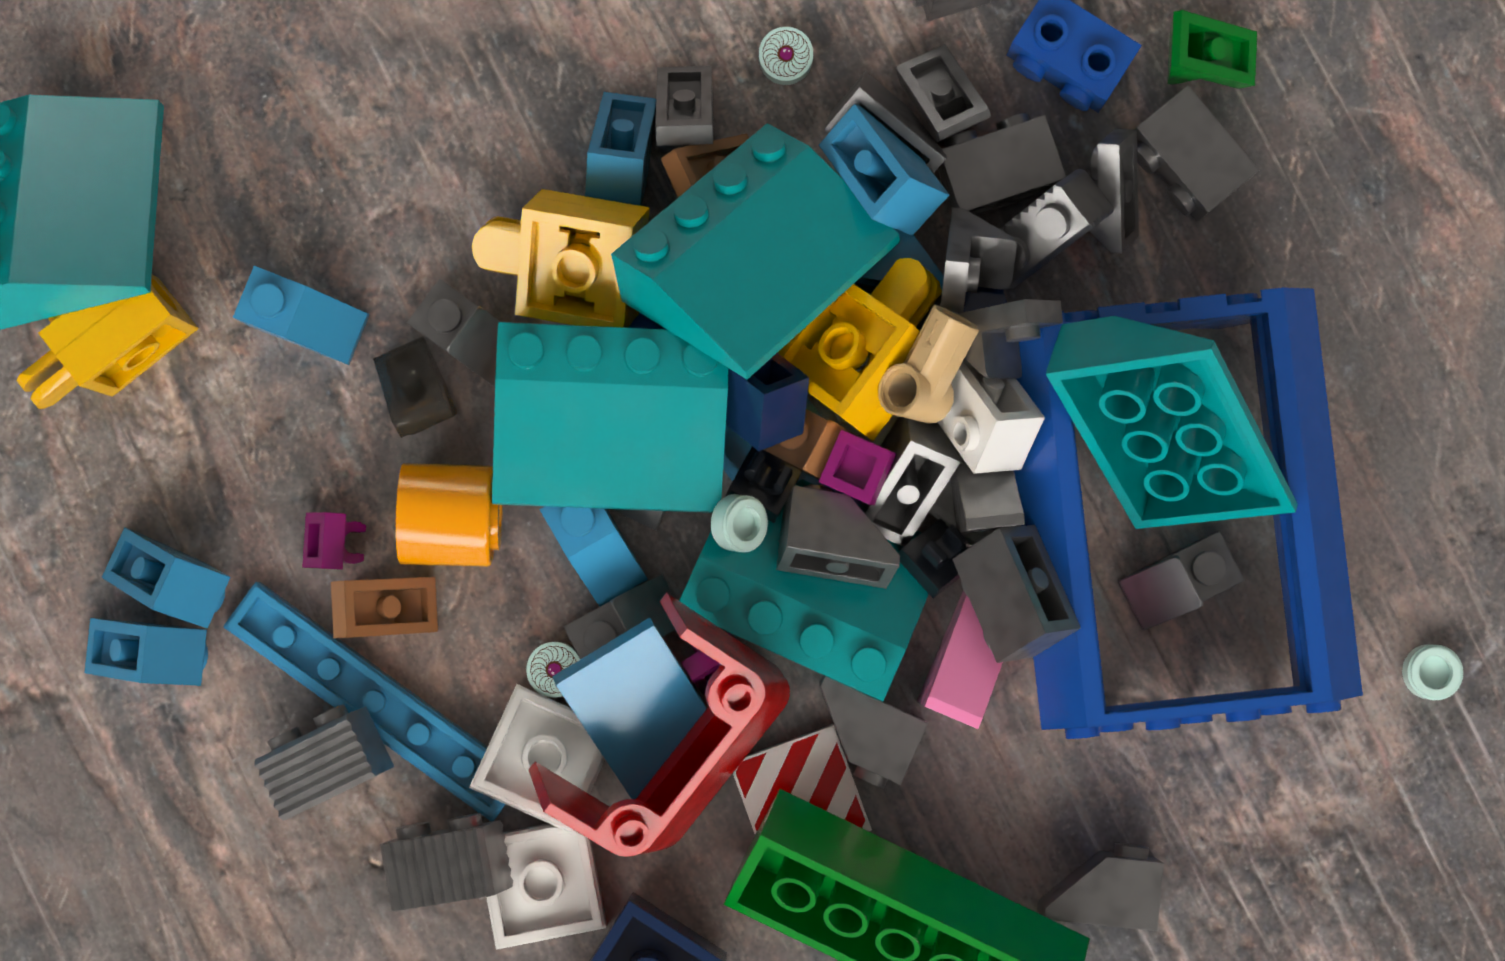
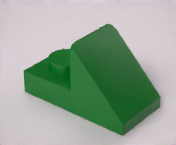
M1185 10L1173 12L1169 35L1167 84L1174 85L1202 79L1236 89L1255 86L1257 31Z

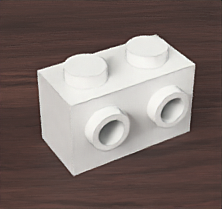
M964 358L951 382L954 390V401L951 410L938 424L974 474L1021 470L1044 421V415L1016 378H986Z

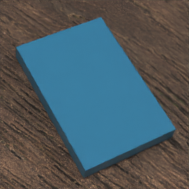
M650 617L552 676L556 687L631 799L638 797L707 709L706 704Z

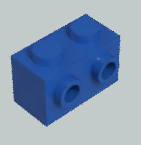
M1039 0L1012 41L1006 56L1014 60L1013 67L1026 78L1035 82H1040L1043 78L1061 90L1059 93L1060 97L1069 105L1081 111H1087L1091 108L1099 113L1142 45L1070 0Z

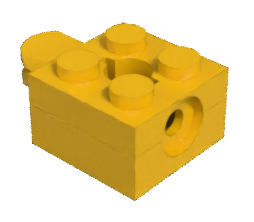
M541 189L522 208L521 220L501 216L488 220L474 236L472 242L473 257L482 269L517 276L515 315L575 326L628 328L639 312L621 300L611 253L649 222L650 207Z
M900 258L896 260L871 295L853 284L777 353L809 377L808 393L870 440L874 441L893 416V414L886 412L880 404L878 398L880 380L887 369L895 364H903L920 332L916 328L942 293L940 282L918 260ZM868 354H870L867 364L860 371H856L865 362Z
M152 274L150 293L48 318L50 324L38 332V334L51 350L19 374L16 381L25 392L35 390L30 399L38 409H45L54 405L78 385L113 397L199 328L162 281Z

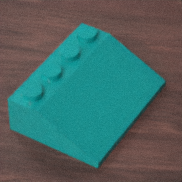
M29 94L0 102V330L151 292L164 105L159 100Z
M767 123L611 253L623 303L743 378L748 379L900 242L899 234L892 227L871 219L845 181L810 146Z
M1118 316L1061 325L1046 370V376L1135 529L1296 512L1298 503L1214 340Z
M498 322L492 504L713 513L715 506L722 498L729 368L665 329Z
M803 479L796 484V486L800 487L814 485ZM783 508L775 523L768 520L767 532L762 543L750 552L743 553L725 550L716 543L712 532H710L679 600L681 603L722 630L882 702L884 701L929 595L901 563H899V567L887 589L776 570ZM916 531L910 541H912L919 534H921V532ZM887 540L897 553L904 547Z

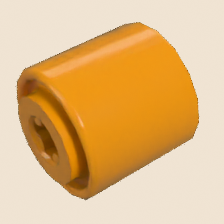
M403 463L401 465L396 501V550L400 564L485 567L492 564L494 550L500 549L503 505L492 504L493 466Z

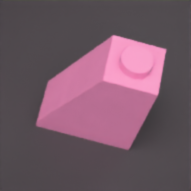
M964 590L917 702L929 709L979 729L1003 662H996L992 650L986 644L983 629Z

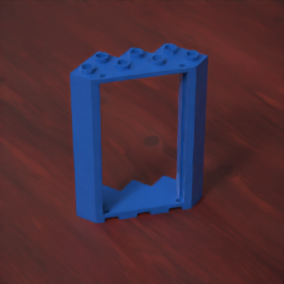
M1282 287L1260 290L1261 298H1258L1257 293L1228 296L1226 294L1179 298L1177 302L1151 304L1141 302L1096 308L1097 310L1068 313L1062 311L1063 324L1118 316L1175 331L1190 328L1223 329L1245 324L1251 325L1264 439L1298 503L1295 513L1273 515L1293 686L1106 706L1074 422L1046 376V370L1062 324L1040 328L1041 338L1019 342L1022 377L1016 379L1045 417L1022 469L1014 470L1024 513L1025 525L1021 526H1036L1081 629L1033 657L1041 730L1065 729L1066 739H1081L1100 736V732L1134 729L1133 723L1145 722L1146 730H1165L1181 727L1180 724L1213 721V714L1222 713L1226 714V722H1239L1261 719V715L1291 713V706L1306 705L1307 713L1333 712L1342 710L1341 700L1363 696L1314 289Z

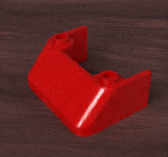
M668 593L659 602L679 637L721 665L713 673L706 685L705 697L709 705L642 792L636 799H625L608 806L536 761L528 769L543 812L611 853L623 857L664 850L675 845L783 711L790 697L789 684L775 664Z

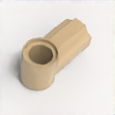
M933 305L903 364H895L887 369L880 380L878 398L885 411L896 416L928 424L937 423L944 419L951 410L954 401V390L951 382L979 332L977 325L944 307Z

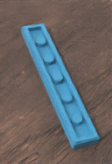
M261 582L254 583L223 627L334 708L344 704L348 713L366 706L383 744L478 813H481L489 821H495L506 804L469 788L486 752V745L340 639H333V634Z

